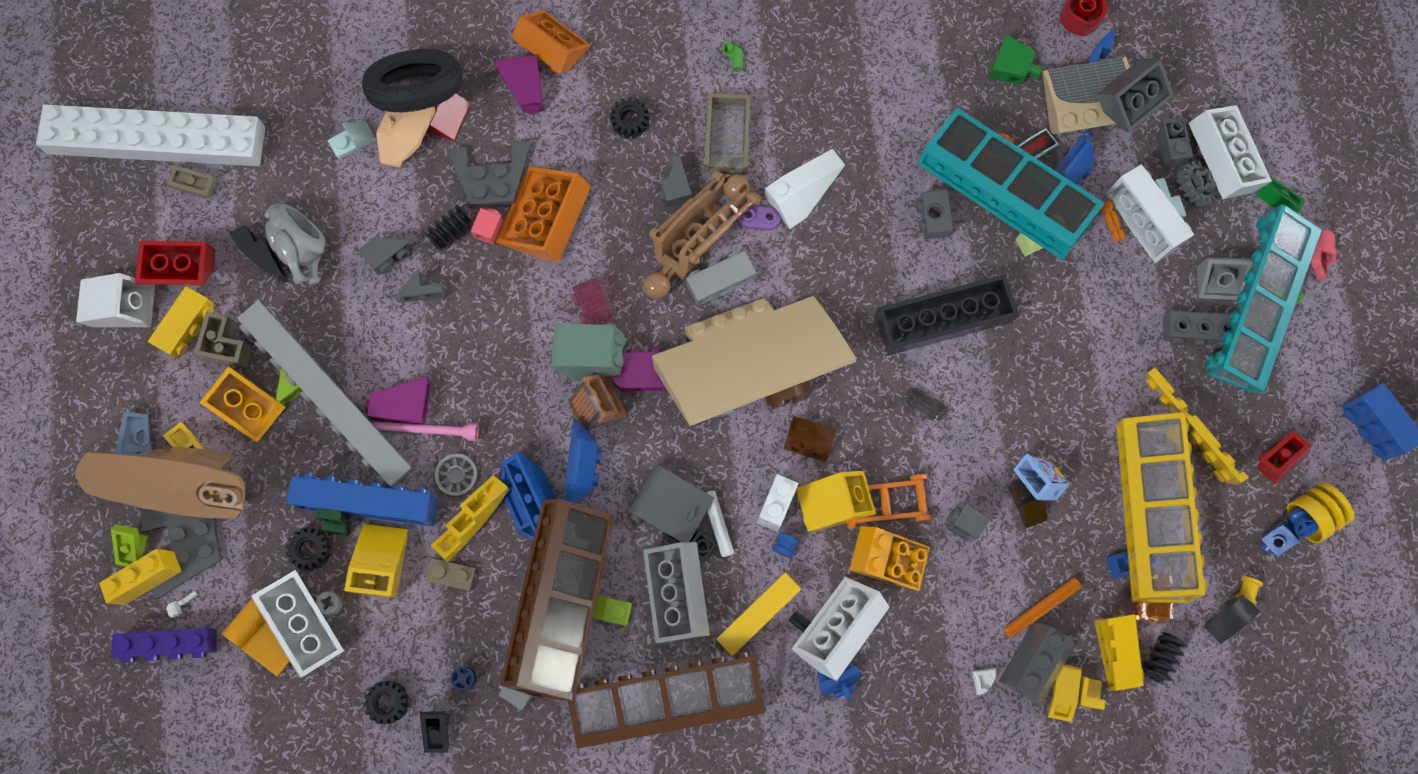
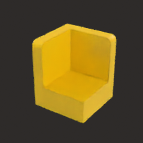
M1081 676L1077 705L1104 710L1106 700L1100 699L1102 682Z

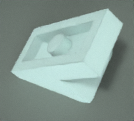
M347 122L342 124L345 128L344 132L327 141L340 160L377 139L367 122Z

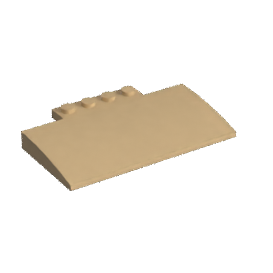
M814 296L777 310H773L766 299L762 298L684 327L685 334L690 342L652 356L656 373L689 426L856 362V357L847 342Z

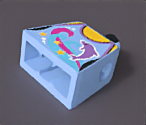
M1028 453L1013 469L1037 500H1057L1069 486L1068 479L1063 476L1052 462Z

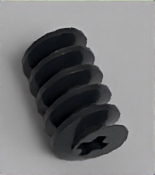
M458 204L455 205L456 213L452 210L448 211L450 218L442 215L443 223L435 220L436 228L429 225L427 226L429 234L423 231L430 242L440 251L443 250L441 243L447 246L450 245L449 237L454 241L456 240L455 232L463 235L462 227L470 229L468 222H471V220Z
M1162 632L1164 636L1160 635L1157 637L1160 644H1154L1153 646L1156 652L1149 654L1153 661H1146L1145 665L1149 669H1143V672L1147 678L1165 685L1164 681L1172 682L1173 680L1168 675V672H1177L1171 665H1180L1181 663L1175 658L1176 655L1184 656V653L1179 648H1188V645L1178 637Z

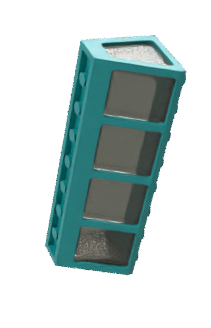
M959 108L952 113L924 148L918 165L1062 261L1087 232L1105 204Z

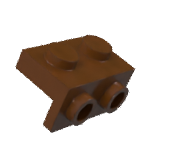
M793 416L784 449L817 460L827 461L836 428Z

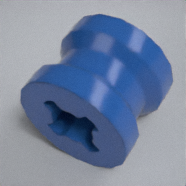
M1303 508L1294 510L1288 516L1289 524L1294 527V532L1299 537L1311 536L1318 530L1315 520Z
M779 532L778 542L773 545L772 550L792 559L794 555L793 550L795 547H798L800 542L785 533Z

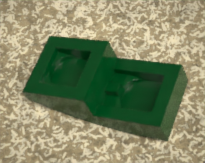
M318 508L316 518L322 520V531L349 536V524L346 516L341 511Z

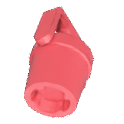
M1328 230L1321 231L1310 262L1317 280L1327 279L1328 265L1336 260L1335 235Z

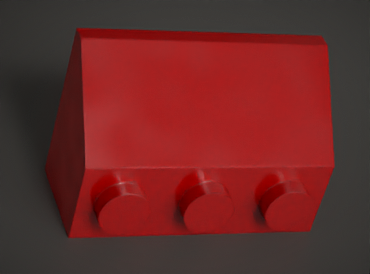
M139 241L135 284L204 285L214 271L216 250L207 242Z

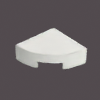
M996 668L972 671L976 695L984 694L991 688L996 679Z

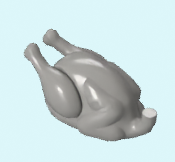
M283 203L273 204L264 214L266 218L270 219L265 224L266 236L270 247L276 252L279 259L288 265L295 284L305 281V276L299 269L302 266H307L309 269V284L313 286L319 283L318 264L325 248L324 235L297 209Z

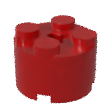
M1066 0L1060 12V23L1072 34L1082 37L1088 36L1095 32L1108 13L1109 4L1107 5L1106 0Z

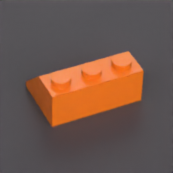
M545 10L520 16L511 37L518 42L520 47L537 55L538 60L545 62L552 71L559 74L569 71L591 47L588 42Z

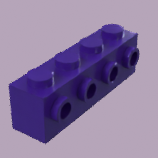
M200 628L112 634L111 658H121V663L136 662V657H144V661H158L160 656H168V660L183 659L184 654H192V658H206L207 653H216L217 629Z

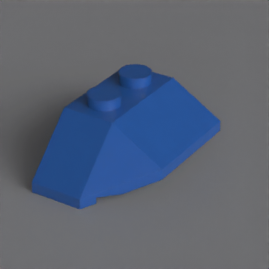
M1088 130L1083 133L1054 170L1079 187L1081 186L1078 183L1081 178L1086 180L1094 170L1090 167L1095 161L1091 135ZM1041 186L1032 200L1034 202L1046 201L1052 193Z
M573 419L563 493V500L575 504L580 503L594 490V486H598L599 473H596V466L601 464L602 451L599 450L597 443L578 419Z
M517 452L501 463V469H503L501 482L509 488L504 496V500L519 533L534 540L543 500L556 499L543 469L521 452Z

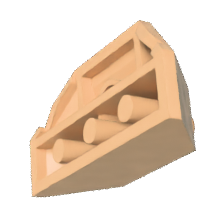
M435 106L420 111L415 110L414 112L394 113L386 111L376 132L380 163L399 168L403 164L402 162L419 148L436 111Z

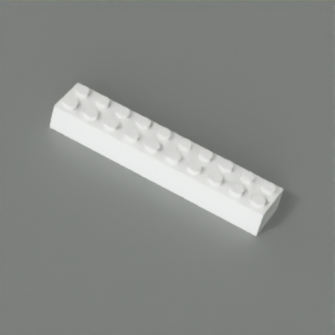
M43 105L36 145L51 155L260 166L265 125L258 117Z

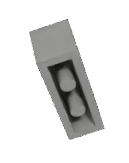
M736 251L727 257L728 259L721 262L719 260L714 261L708 265V268L702 271L695 270L688 275L686 285L697 306L756 279L757 272L746 251L741 253Z

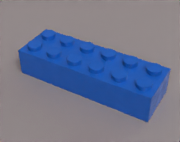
M301 473L300 477L292 476L286 504L302 510L317 511L318 508L341 511L344 515L434 527L439 500L433 497V493H429L425 489L414 488V492H411L402 486L392 485L391 489H388V487H384L383 484L369 482L368 486L356 480L346 479L344 483L334 477L323 476V480H321L320 478H315L314 475Z

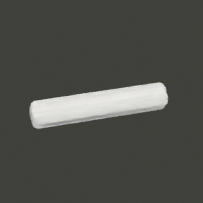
M708 491L706 493L714 497L707 510L720 554L722 557H727L734 554V550L715 491Z

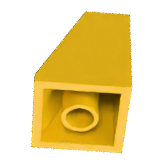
M864 471L840 472L796 488L797 500L801 505L804 516L803 522L808 532L819 531L876 515Z

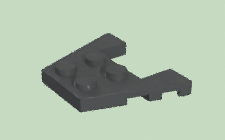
M531 141L511 142L512 163L469 166L467 147L447 148L471 208L515 204L522 181L521 177L527 165V157L531 151Z
M140 511L144 532L168 527L171 551L175 552L182 571L153 588L155 599L162 598L165 594L183 585L189 579L222 561L215 518L191 517L157 511Z

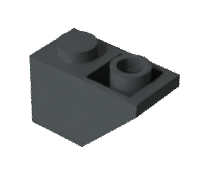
M1184 117L1163 119L1161 122L1159 151L1163 169L1182 167L1193 157Z
M374 237L357 251L379 276L381 273L389 272L393 264L398 260L406 259L410 255L412 247L406 239Z

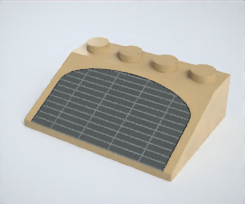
M1126 57L1043 71L1051 135L1116 124L1103 112L1097 93L1130 68Z

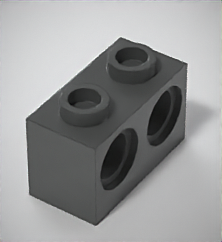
M965 504L951 511L946 519L949 523L946 529L971 543L979 539L990 519Z

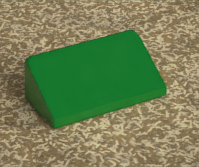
M1270 176L1272 182L1260 188L1255 194L1274 209L1280 205H1285L1296 213L1301 210L1305 202L1303 198L1272 176ZM1283 213L1284 216L1291 220L1290 216L1288 217L1286 213Z

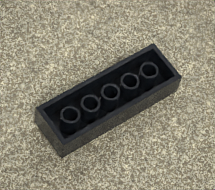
M1005 274L879 307L875 313L887 356L1013 323L1019 316Z

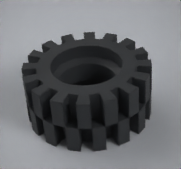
M628 97V101H625L622 98L621 103L617 101L615 107L611 109V124L613 130L618 132L619 136L624 135V138L627 139L629 136H632V139L636 138L635 135L638 134L640 137L643 131L646 132L647 126H649V113L647 106L645 107L642 101L639 103V99L635 98L632 101V97ZM627 112H634L637 114L638 120L636 123L628 125L622 121V116Z
M302 528L300 532L295 531L293 533V538L289 537L288 541H290V544H286V549H288L286 556L290 557L289 562L297 568L304 570L319 569L322 564L327 563V557L330 558L331 556L329 553L332 550V546L329 545L330 539L326 537L325 533L317 529ZM312 540L317 545V552L313 557L305 558L301 553V547L306 541Z
M381 681L375 683L373 687L367 690L369 693L364 696L366 702L363 703V707H366L364 712L370 716L369 719L383 725L392 724L406 714V709L409 707V695L406 694V689L400 683ZM384 693H390L395 698V706L389 712L382 711L378 706V700Z

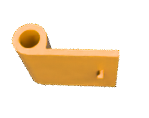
M251 598L221 634L279 677L290 664V661Z

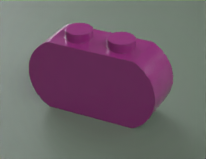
M631 349L627 350L626 353H622L624 363L621 375L611 376L615 387L621 392L668 391L656 373L652 359L653 355L661 353L662 350L650 349L648 352H639V350Z

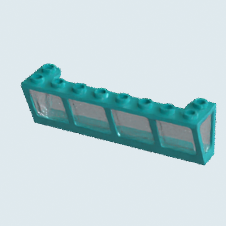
M1280 205L1270 210L1258 219L1256 228H1258V233L1260 234L1258 239L1260 245L1258 250L1252 255L1251 262L1253 264L1251 270L1244 277V289L1239 293L1236 300L1238 306L1236 311L1230 316L1229 323L1231 325L1222 338V350L1215 353L1214 356L1210 355L1205 365L1207 367L1205 375L1254 394L1265 391L1322 231L1285 205Z

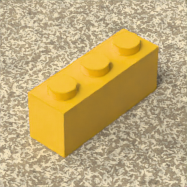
M185 286L147 342L178 359L187 352L191 339L200 333L205 313H213L215 304L208 298Z
M155 549L101 581L99 585L106 604L126 605L182 571L174 551Z

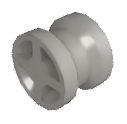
M326 591L317 597L316 605L322 614L335 615L341 611L343 599L338 593Z

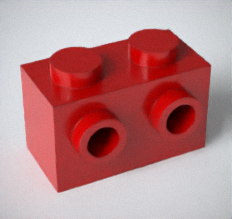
M1292 431L1288 436H1282L1270 452L1267 450L1258 459L1260 461L1258 470L1276 485L1309 455L1312 445Z

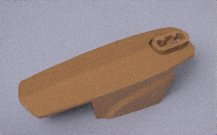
M183 447L157 449L132 455L87 452L75 470L78 483L86 494L139 508L200 518H237L245 509V484L240 475L220 469L232 458V453ZM209 492H210L211 494H215V493H216V495L213 496V497H211L210 494H209Z

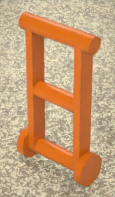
M913 475L909 477L910 481L868 485L869 491L879 490L883 516L866 517L848 522V529L857 528L856 524L906 518H915L916 522L934 520L933 515L928 514L924 480H928V475ZM915 486L919 512L892 515L888 489Z

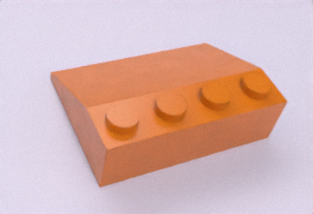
M528 166L515 204H512L496 243L542 260L559 263L591 185L578 173Z

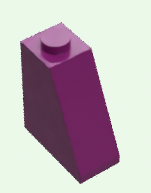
M537 55L494 60L499 76L522 112L533 115L539 113V111H544Z
M422 377L370 394V400L366 401L365 413L371 420L425 425L432 382L427 377Z

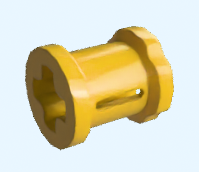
M1242 576L1241 581L1243 583L1239 594H1236L1235 598L1243 594L1256 606L1257 601L1255 599L1263 583L1257 579Z

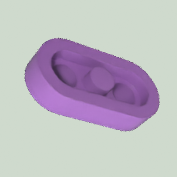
M750 206L737 220L740 226L744 228L774 230L779 226L780 214L774 208ZM749 213L752 217L746 218L744 215ZM771 215L774 219L767 220L766 216Z

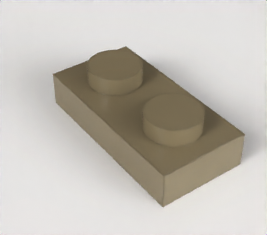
M174 165L166 185L169 188L210 199L217 179L212 175Z
M431 558L425 581L471 591L476 568Z

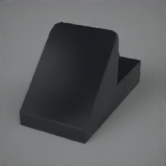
M420 712L424 753H448L449 737L447 727L450 714L447 712Z

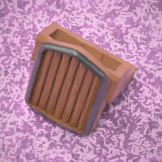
M599 374L582 378L583 380L580 382L579 387L570 398L574 414L586 431L592 430L601 423L618 420L627 415L608 377H600Z

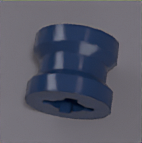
M460 666L452 672L450 681L455 689L468 690L475 685L477 676L472 668Z

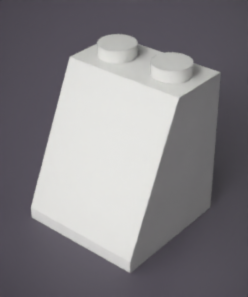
M121 273L82 279L80 282L76 322L91 327H151L155 285L135 284V278Z

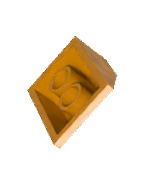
M231 365L225 368L199 402L255 442L261 439L286 407Z

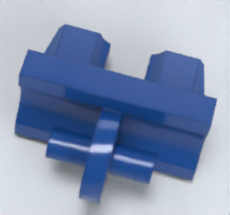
M850 662L837 681L818 672L819 687L823 697L833 693L836 699L844 695L847 701L851 700L849 692L857 689L854 682L861 679L857 665L853 666Z

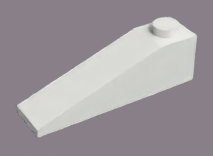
M831 149L766 187L764 197L779 212L780 218L787 227L792 229L809 216L829 186L845 167V164L834 150Z

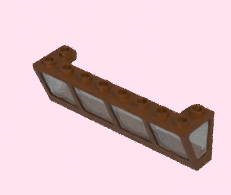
M749 652L735 654V659L726 661V656L712 659V664L703 665L702 661L688 663L689 668L680 670L679 665L666 667V673L656 674V670L641 672L642 677L634 679L632 674L618 676L619 681L609 683L608 678L594 681L595 686L588 687L587 683L578 684L575 701H567L577 749L765 713L755 656H750Z

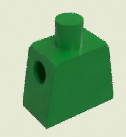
M1006 35L988 78L1022 85L1026 75L1038 79L1043 67L1032 63L1035 55L1033 49Z

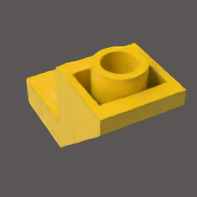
M1070 665L1063 666L1052 686L1053 695L1048 708L1049 718L1072 722L1078 704L1081 668Z

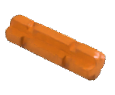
M1106 201L1101 211L1105 213L1104 218L1110 232H1113L1112 238L1114 242H1120L1126 238L1124 229L1121 230L1122 224L1117 212L1113 210L1115 208L1113 202Z

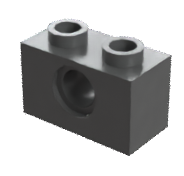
M948 190L922 192L919 199L916 200V211L921 213L919 231L924 233V240L950 237L954 228ZM929 212L936 213L938 218H932Z

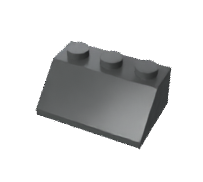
M1141 58L1098 92L1097 97L1103 112L1125 132L1130 133L1173 98L1174 94L1161 59Z
M1036 622L1032 623L999 682L1041 706L1075 647L1073 639L1050 626Z

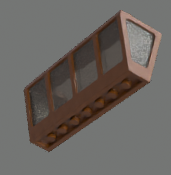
M562 499L543 500L500 686L541 700L575 701L613 515Z

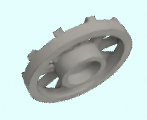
M451 454L444 457L438 463L435 470L437 486L441 491L451 496H461L468 493L475 486L478 478L475 463L463 454ZM456 458L463 459L460 466L457 465ZM453 459L454 466H450L446 462ZM468 461L471 466L463 469L464 464ZM443 465L448 468L447 472L440 471ZM473 469L474 476L466 475V472ZM439 474L446 475L447 478L440 483ZM465 478L473 479L470 485L464 481ZM450 481L451 483L446 490L441 484ZM460 483H463L467 488L461 491ZM454 484H456L457 492L450 491Z

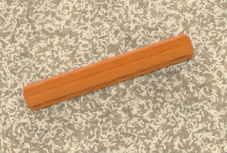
M1076 578L1070 579L1003 628L1005 634L1009 638L1016 636L1081 589V583Z

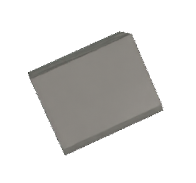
M1212 257L1205 259L1197 266L1198 298L1237 300L1239 293L1245 286L1244 277L1251 270L1253 264L1251 259Z

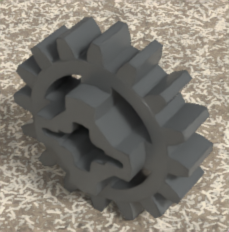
M1191 161L1180 168L1181 171L1177 172V175L1180 177L1177 179V182L1181 184L1179 190L1185 192L1183 197L1189 198L1190 203L1195 201L1197 207L1200 205L1205 207L1217 200L1216 197L1220 193L1217 191L1218 187L1207 165L1202 167L1200 161L1197 163Z

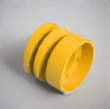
M1325 482L1317 484L1313 489L1308 490L1306 495L1299 496L1287 505L1288 516L1299 508H1303L1312 516L1318 525V530L1313 535L1305 538L1317 544L1322 543L1331 537L1335 531L1343 529L1344 526L1349 525L1354 520V511L1346 497L1337 488Z

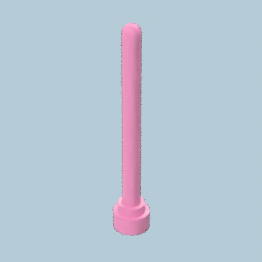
M376 421L372 423L379 431L462 436L467 441H477L479 435L478 423H468V425L463 427Z

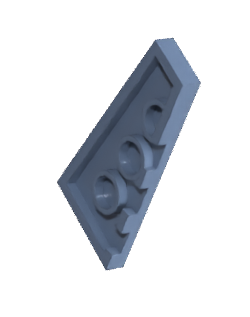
M124 411L115 454L132 455L152 451L150 416L148 414Z

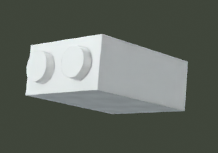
M777 474L757 523L778 532L798 483Z

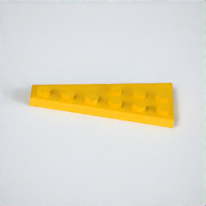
M1154 368L1146 373L1147 379H1145V382L1152 391L1156 389L1161 397L1158 398L1160 403L1166 409L1170 408L1173 413L1185 412L1186 420L1189 422L1188 440L1192 445H1198L1202 451L1199 453L1202 459L1207 464L1211 463L1216 469L1213 473L1221 483L1225 481L1226 484L1242 483L1249 477L1244 471L1239 474L1234 468L1235 460L1226 452L1219 450L1221 448L1220 443L1196 415L1188 414V405L1183 399L1175 398L1172 395L1175 393L1173 388L1160 372Z

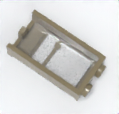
M723 92L708 93L704 173H713L718 170L724 174L747 175L751 95L744 93L725 94Z

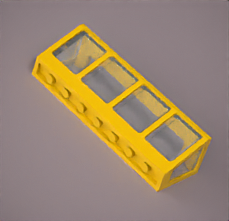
M1185 412L1123 418L1117 424V442L1132 602L1190 603L1204 596L1207 590V582L1203 578L1202 570L1204 567V557L1200 552L1202 536L1198 532L1197 525L1199 511L1195 507L1197 491L1195 486H1193L1192 480L1194 466L1190 462L1192 446L1188 442L1189 422L1186 420Z

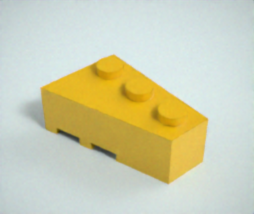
M1135 614L1095 620L1094 624L1109 690L1118 691L1144 686V672L1141 668Z

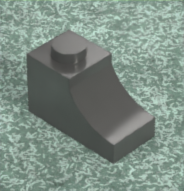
M680 155L671 157L672 170L667 179L661 181V189L658 190L661 203L665 202L667 208L684 204L692 198Z

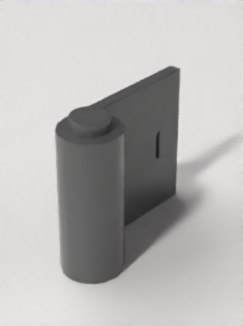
M655 464L628 510L631 514L629 518L640 525L642 522H648L680 542H689L714 497Z

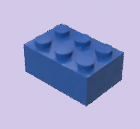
M1384 383L1362 391L1341 406L1345 417L1353 421L1358 428L1359 435L1371 444L1373 453L1383 461L1407 454L1418 446V426Z

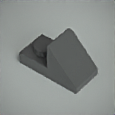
M417 270L398 292V297L402 302L446 298V289L439 282H428L424 285L423 275L420 270Z

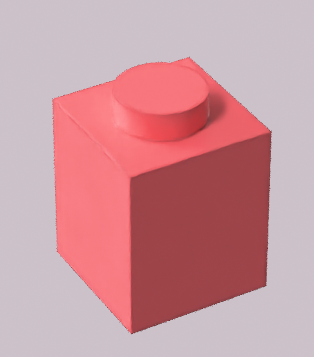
M480 208L471 229L473 237L494 245L504 223L500 213L494 209L489 208L485 210Z

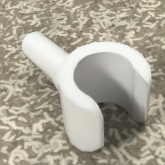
M194 590L185 598L169 603L166 608L169 617L174 618L183 614L181 606L198 595L197 592Z

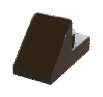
M1022 481L1008 486L1025 528L1047 521L1045 500H1037Z

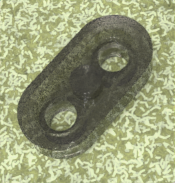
M909 388L905 395V400L909 407L919 410L933 421L943 420L948 413L947 407L942 402L918 388Z

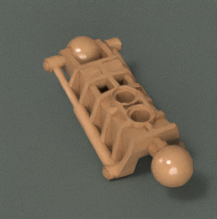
M718 170L714 171L712 174L713 180L696 196L684 203L657 229L653 228L650 230L649 235L653 238L656 259L663 268L660 272H653L645 277L643 289L648 297L657 300L663 299L668 295L670 279L673 275L685 281L691 269L699 263L702 254L705 255L707 249L731 227V224L752 204L758 206L762 202V197L753 192L749 181L743 175H725ZM716 183H718V184L716 185V187L711 191L710 189H711ZM723 194L729 200L734 201L733 203H727L724 207L717 203ZM703 218L708 220L704 225L699 223Z

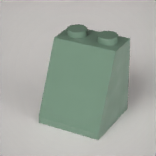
M554 324L551 367L573 381H581L584 377L597 374L600 377L621 375L624 363L622 356L625 343L624 333L614 325Z

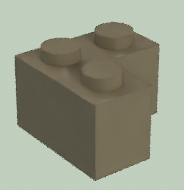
M206 312L194 355L204 361L247 369L252 347L244 341L233 339L237 322L226 315Z

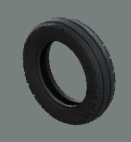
M406 50L388 55V57L386 56L369 66L362 78V89L366 99L377 109L394 113L420 111L437 106L453 97L461 86L462 71L458 61L451 54L442 50ZM436 75L429 80L405 86L390 85L397 80L410 76Z

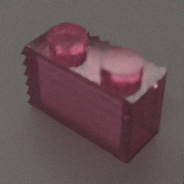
M597 277L572 287L574 294L570 296L575 307L580 306L582 313L579 314L582 324L606 325L614 322L612 312Z

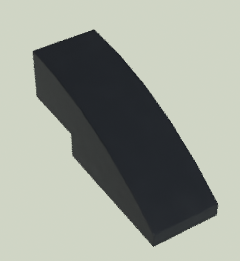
M246 225L229 232L242 252L261 270L283 283L288 281L271 247L263 238L257 241L253 232Z

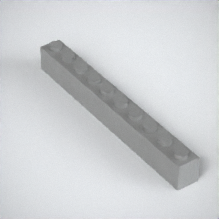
M258 300L237 317L242 323L239 326L240 329L247 336L253 335L257 340L254 344L263 353L267 351L272 356L269 360L278 370L280 368L284 369L287 373L285 378L293 386L297 384L303 390L300 394L308 403L313 401L318 408L315 411L324 420L328 418L333 423L330 427L338 436L343 434L347 438L346 445L354 453L358 451L364 457L361 461L369 470L374 468L378 472L376 477L385 487L388 484L390 487L398 484L413 470L412 466L264 304Z

